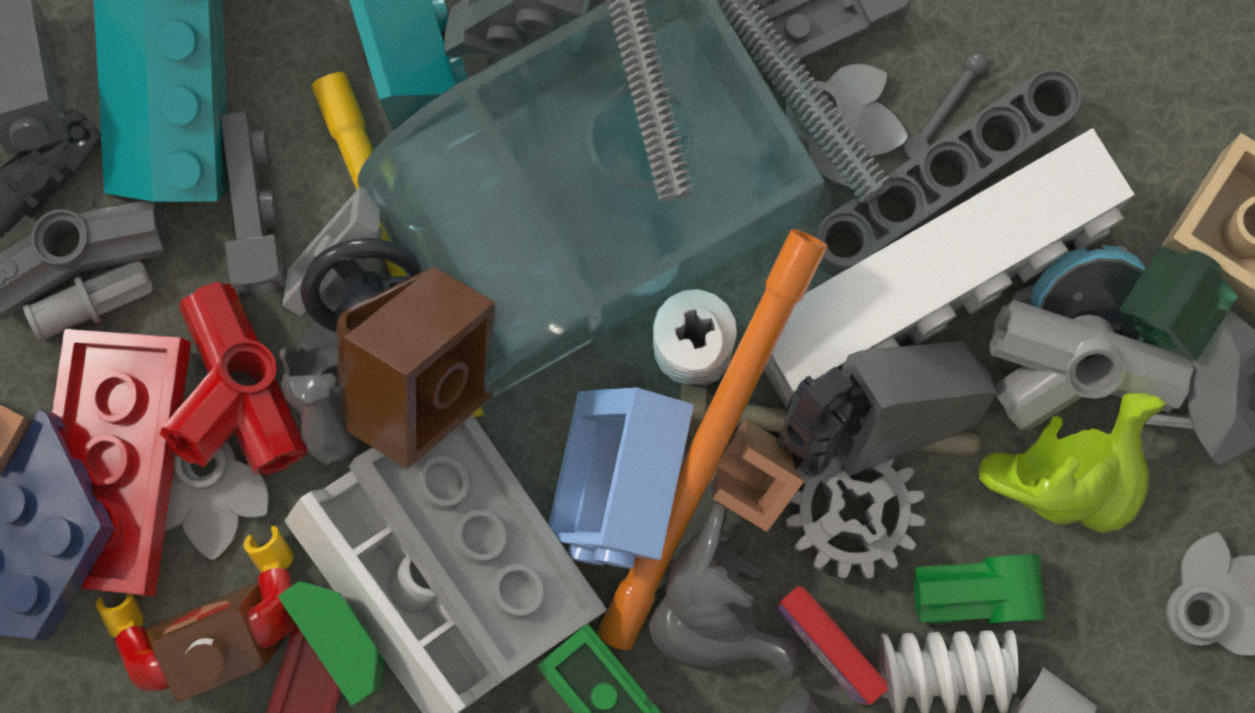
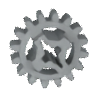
M836 452L834 454L835 458L832 459L828 468L823 474L810 477L798 467L796 471L804 479L802 492L797 491L788 503L798 507V514L787 518L784 523L785 528H801L804 534L794 546L797 553L811 547L818 553L814 559V569L820 570L830 560L837 563V579H846L851 566H858L863 579L867 580L874 577V562L877 560L889 571L898 566L896 556L892 551L895 547L906 552H911L915 548V542L905 533L907 528L914 529L924 526L925 519L911 513V506L920 502L925 497L923 491H907L905 483L915 473L912 467L896 472L891 468L894 461L892 459L866 469L880 477L873 483L852 480L848 473L842 470L845 467ZM820 483L823 491L828 496L825 515L816 522H813L811 503L814 491ZM842 494H847L853 501L863 497L868 502L870 507L863 513L864 520L867 522L866 525L862 526L856 519H851L846 523L841 519L839 512L845 506ZM894 497L896 521L888 537L886 534L887 530L881 523L884 504ZM837 535L858 540L867 552H845L831 546L827 542Z

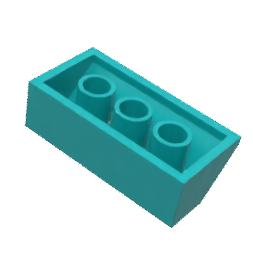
M94 0L104 194L152 202L220 200L230 192L221 115L228 114L223 0Z
M349 0L378 98L393 131L464 109L459 91L471 87L462 57H449L445 54L441 34L446 31L449 15L444 0Z

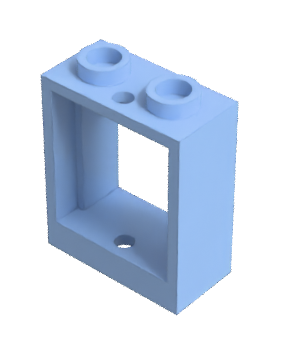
M637 387L578 391L548 524L563 546H567V553L573 561L596 566L608 564L633 569L635 558L661 560L694 404Z

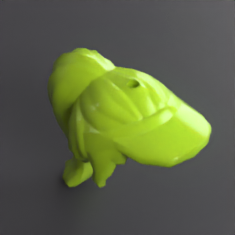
M1126 393L1122 397L1119 415L1111 434L1092 428L1058 439L1056 435L1063 424L1062 418L1057 415L1052 416L1051 422L1043 428L1039 438L1023 453L1020 452L1015 455L1006 452H995L986 455L978 465L979 480L990 490L1017 500L1024 507L1030 508L1039 516L1055 524L1067 525L1079 522L1084 527L1099 533L1120 530L1136 518L1145 502L1149 487V470L1142 450L1141 433L1143 425L1150 417L1162 411L1166 402L1158 396L1150 395L1149 393Z

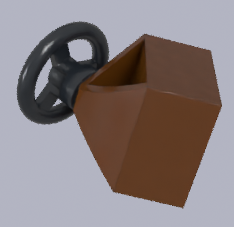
M358 238L340 242L321 252L307 266L300 285L301 299L307 313L315 322L329 331L337 333L338 381L347 432L404 468L409 469L493 396L495 302L434 266L426 270L422 261L412 251L402 245L384 239ZM355 259H384L398 265L408 276L381 277L375 272L364 271ZM332 268L345 281L346 293L335 312L323 302L320 296V284Z

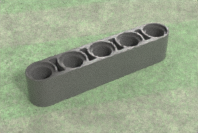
M1046 69L1036 73L886 175L889 178L885 185L890 187L885 193L864 203L859 201L861 196H856L829 214L821 222L816 238L826 244V238L830 234L844 231L851 234L857 240L859 252L850 258H840L830 252L827 247L819 267L825 273L835 277L939 217L1059 135L1076 115L1082 102L1081 89L1077 80L1069 73L1059 69ZM1039 93L1053 95L1060 102L1062 114L1058 116L1042 114L1036 108L1033 96ZM987 128L1003 130L1011 140L1012 149L1007 151L990 149L982 138V130ZM937 162L952 164L960 173L961 183L954 187H945L938 184L930 173V166ZM886 197L900 198L907 204L910 210V218L903 222L889 221L881 215L878 202Z

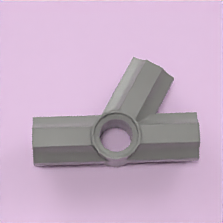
M1013 299L1008 305L1004 304L994 322V330L989 343L992 356L1023 365L995 383L994 388L997 391L996 397L1003 405L1008 417L1020 430L1025 429L1027 431L1035 428L1082 397L1096 399L1112 394L1122 398L1126 393L1130 392L1149 393L1165 401L1166 405L1162 411L1169 413L1173 408L1179 409L1189 393L1190 379L1194 370L1189 357L1116 334L1111 324L1100 316L1084 315L1071 319ZM1099 354L1094 358L1083 359L1089 355Z

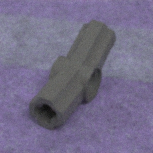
M144 200L78 214L69 210H53L44 214L36 222L32 234L0 253V318L5 321L22 310L23 306L30 305L69 279L79 276L82 279L89 277L100 268L168 255L170 241L161 204ZM80 234L77 248L71 254L59 257L58 249L61 242L69 235Z

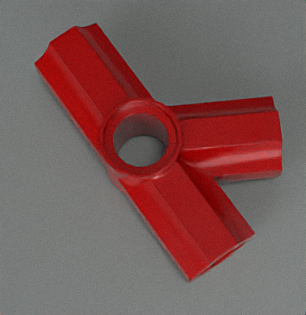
M219 281L199 287L194 293L181 300L179 310L208 375L163 425L160 435L167 441L171 451L187 463H195L205 467L232 434L235 433L253 475L264 474L268 476L285 470L296 461L305 457L307 447L300 438L301 434L275 379L277 369L275 357L266 346L258 342L235 289L231 287V284H222ZM233 371L246 372L253 377L256 385H239L233 381L229 373Z

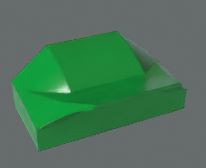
M298 581L278 596L351 706L365 703L382 691L383 676L387 663L341 593L333 589Z

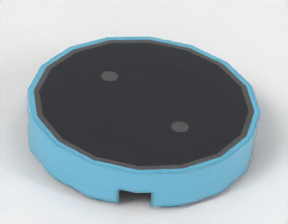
M1101 245L1104 250L1095 249L1087 251L1084 247L1070 251L1049 265L1034 285L1030 299L1032 306L1071 319L1084 315L1100 316L1111 324L1116 334L1141 342L1154 326L1160 305L1157 284L1137 256L1118 246ZM1099 354L1089 355L1083 359L1094 358Z

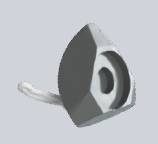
M1232 311L1222 316L1209 330L1195 353L1192 361L1194 370L1190 379L1189 393L1187 394L1190 415L1158 412L1145 423L1159 426L1193 428L1201 444L1219 466H1224L1255 447V329Z

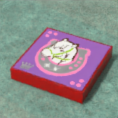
M797 586L774 606L775 611L858 705H871L888 690L886 687L888 685L887 682L803 586L801 588Z

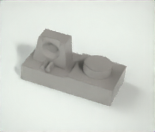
M362 186L356 190L289 267L284 290L283 307L300 317L306 312L300 294L301 280L307 266L321 252L347 240L358 238L381 239L383 229L379 227L381 198ZM358 258V259L361 260V261H364V260H366L367 258ZM332 268L320 284V296L323 302L335 312L346 293L345 281Z

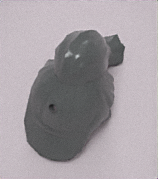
M314 321L302 336L299 350H288L287 347L280 350L279 356L284 367L281 387L289 406L301 416L302 429L300 438L307 447L308 455L317 459L326 467L335 463H344L349 457L355 455L358 452L360 439L347 432L338 387L337 333L329 331Z
M716 502L708 514L700 533L691 538V541L678 551L676 557L671 562L667 572L666 596L654 607L648 624L652 641L665 657L683 665L697 668H716L743 660L758 659L770 662L778 669L784 680L792 682L799 674L795 640L792 638L776 637L755 630L753 609L751 607L755 602L753 595L747 594L743 590L736 576L742 573L752 579H758L762 576L763 572L761 568L754 567L749 560L736 555L726 544V542H732L730 537L722 532L726 523L728 508Z

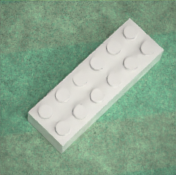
M1092 128L805 293L802 300L795 305L764 372L785 407L788 408L802 380L807 376H810L813 380L823 379L826 372L833 367H837L842 371L849 354L861 350L899 347L898 344L909 337L914 345H920L948 328L946 323L957 316L954 312L957 309L965 306L970 315L999 299L1003 295L1001 292L1013 284L1010 279L1014 276L1019 275L1023 283H1027L1042 275L1049 265L1068 252L1066 246L1073 243L1076 250L1084 247L1088 248L1111 233L1110 229L1124 219L1120 210L1135 194Z

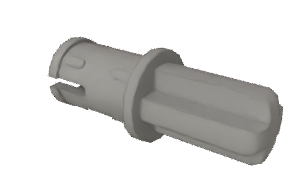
M133 261L86 281H83L80 276L74 278L76 285L31 305L27 304L23 306V310L36 339L41 343L46 341L47 338L63 332L65 329H71L91 319L95 325L100 323V315L149 295L153 291V285L142 262Z

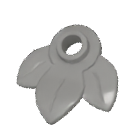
M851 64L841 67L827 82L813 81L811 86L818 83L819 86L816 92L823 89V96L820 98L828 96L825 105L832 101L833 104L830 111L837 108L834 117L842 114L839 123L844 120L847 121L843 129L851 126L848 136L854 132L856 133L855 139L852 140L853 142L860 138V145L857 148L865 145L862 154L869 151L870 154L868 156L874 157L896 150L907 141L908 134L898 118L889 109L877 102L886 84L887 72L869 65ZM787 103L785 109L787 125L797 138L808 143L812 166L820 175L831 182L844 187H850L851 184L845 182L846 178L840 176L842 171L835 169L838 165L831 164L833 159H828L826 157L828 153L822 152L823 147L817 145L819 141L813 139L815 134L808 133L810 128L803 126L805 122L799 121L801 116H796L794 114L796 110L790 109L791 104Z
M227 441L215 454V469L207 476H199L194 469V463H187L176 454L165 531L183 525L184 532L194 547L211 560H216L222 556L234 542L239 529L240 516L247 518L266 516L269 511V493L261 474L253 475L250 466L238 462L232 446Z
M1219 532L1211 533L1193 543L1183 556L1181 561L1182 585L1174 590L1166 606L1168 625L1174 635L1187 644L1204 646L1216 642L1235 655H1255V555L1238 556L1231 559L1229 548ZM1194 601L1204 603L1209 610L1208 621L1202 626L1193 624L1188 617V608Z

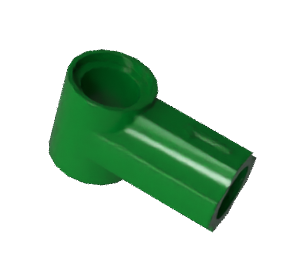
M1040 554L988 557L982 559L983 563L915 567L914 594L918 623L937 624L987 619L988 624H999L1010 621L1031 622L1046 620Z

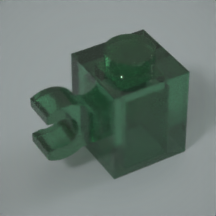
M1160 246L1119 310L1147 343L1197 361L1238 296L1221 276L1223 272L1222 266L1212 257L1197 250H1189L1186 255Z

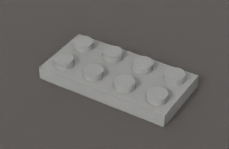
M472 414L409 469L404 468L374 448L354 458L348 466L496 685H499L607 611Z

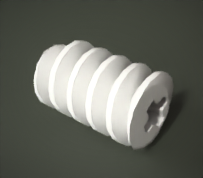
M700 289L681 291L665 301L659 308L653 325L654 357L665 375L674 382L707 386L717 381L723 375L730 364L737 337L735 318L728 305L715 294ZM694 330L695 336L698 339H705L704 347L694 349L691 340L684 339V333Z
M1013 630L1006 631L1001 647L992 631H981L975 648H973L971 640L965 631L955 632L948 650L940 633L932 632L926 638L923 651H921L914 634L905 633L900 639L897 652L894 651L888 635L880 634L878 649L879 674L888 684L886 686L888 690L883 694V698H888L894 713H903L908 697H914L920 713H929L934 696L941 697L947 713H955L960 696L965 695L968 698L973 713L982 712L986 695H993L1000 713L1008 712L1012 694H1016L1018 683V651Z

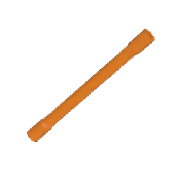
M797 229L790 230L766 280L765 292L681 463L661 560L635 558L633 569H630L627 577L619 584L599 625L597 635L608 645L620 650H630L655 601V592L788 319L795 305L802 300L828 246L818 238Z

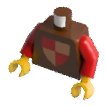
M276 526L271 527L272 538L262 547H260L252 534L248 535L244 541L245 551L261 573L258 576L257 582L155 623L146 629L142 627L145 621L144 615L135 595L125 594L126 600L114 608H107L102 597L97 599L96 608L108 633L115 637V643L128 676L137 688L146 692L164 691L170 688L175 701L180 702L254 672L269 662L285 641V636L292 632L296 624L278 598L280 594L292 586L290 574L286 569L291 565L294 554Z

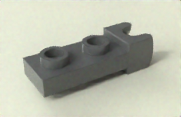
M462 0L452 6L449 13L444 39L445 54L449 57H461L471 53L489 57L487 68L502 70L518 61L519 51L524 49V47L582 16L584 0Z
M780 0L759 10V12L763 10V17H769L767 20L768 24L772 22V29H778L777 36L781 34V41H787L786 48L791 47L790 53H796L794 58L795 60L800 59L799 65L864 34H870L904 18L909 11L910 1ZM728 25V34L754 86L769 80L767 78L768 74L763 72L764 68L758 66L759 62L754 60L755 56L749 54L750 50L745 48L746 44L740 42L741 38L736 36L737 32L732 31V26Z
M246 111L221 115L237 239L225 242L231 287H238L240 297L257 295L264 291L269 293L284 291L287 273L283 246L274 235L269 234V228L279 227L278 206L274 191H264L261 168L271 166V153L266 130H256Z

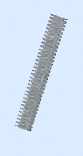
M606 0L611 3L608 9L613 11L610 17L615 19L612 21V25L617 27L614 29V32L619 34L616 40L621 42L618 48L623 50L620 53L622 58H625L622 63L624 66H628L624 70L626 74H630L626 78L628 82H632L628 86L631 90H634L631 92V96L636 98L633 100V104L638 106L635 108V112L640 114L637 116V120L642 122L639 124V128L644 130L641 136L646 138L643 143L645 146H648L645 151L647 154H650L647 158L649 162H652L649 166L653 170L652 176L656 179L654 184L658 187L656 188V192L660 195L658 200L671 202L688 199L694 196L688 192L693 190L694 185H686L692 179V177H684L685 174H689V168L682 170V167L686 166L688 162L687 160L680 162V158L685 157V152L678 154V150L683 149V144L676 146V142H680L681 136L674 138V134H678L679 128H671L676 126L677 120H669L674 118L675 113H667L668 110H672L673 105H665L666 102H670V96L663 97L664 94H668V88L661 89V87L666 86V80L659 81V79L664 78V72L657 73V71L662 70V64L655 65V63L660 62V56H652L657 54L658 51L657 48H650L655 46L656 41H648L653 38L654 33H646L651 30L652 26L651 24L644 25L649 23L650 19L649 16L642 17L647 15V8L640 9L645 7V0Z
M718 0L716 3L720 6L718 12L724 14L722 16L723 19L728 20L727 24L732 26V31L737 32L736 36L741 38L740 42L746 44L745 48L750 50L749 54L755 56L754 60L759 62L758 66L764 68L763 72L768 74L767 78L773 80L772 84L777 86V91L782 92L781 97L787 98L785 102L791 104L790 109L796 110L794 113L796 116H801L799 121L805 122L803 125L805 128H810L808 133L815 134L813 139L819 141L817 145L823 147L822 152L828 153L826 157L833 159L831 164L838 165L835 169L842 171L840 176L846 178V183L851 184L849 187L851 190H856L855 196H861L859 201L863 203L869 202L876 196L885 193L890 187L885 185L889 177L886 176L881 180L880 177L883 176L884 170L878 173L875 172L879 167L878 163L873 167L871 166L875 158L872 157L868 161L866 160L870 152L867 151L862 154L865 145L857 148L861 140L859 138L854 142L852 141L855 139V132L848 136L851 126L843 129L847 121L844 120L839 123L842 114L834 117L837 108L830 111L833 104L832 101L825 105L828 96L820 98L823 96V89L816 92L819 86L818 83L811 86L814 77L808 79L810 72L806 71L803 73L805 65L800 66L799 62L801 60H795L796 53L791 54V47L786 48L787 41H781V34L777 36L778 29H772V22L768 24L767 20L769 17H763L764 11L759 12L758 10L760 5H754L755 0Z

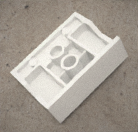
M352 471L326 488L310 491L298 500L285 519V523L333 590L341 593L378 647V652L422 713H460L497 686Z

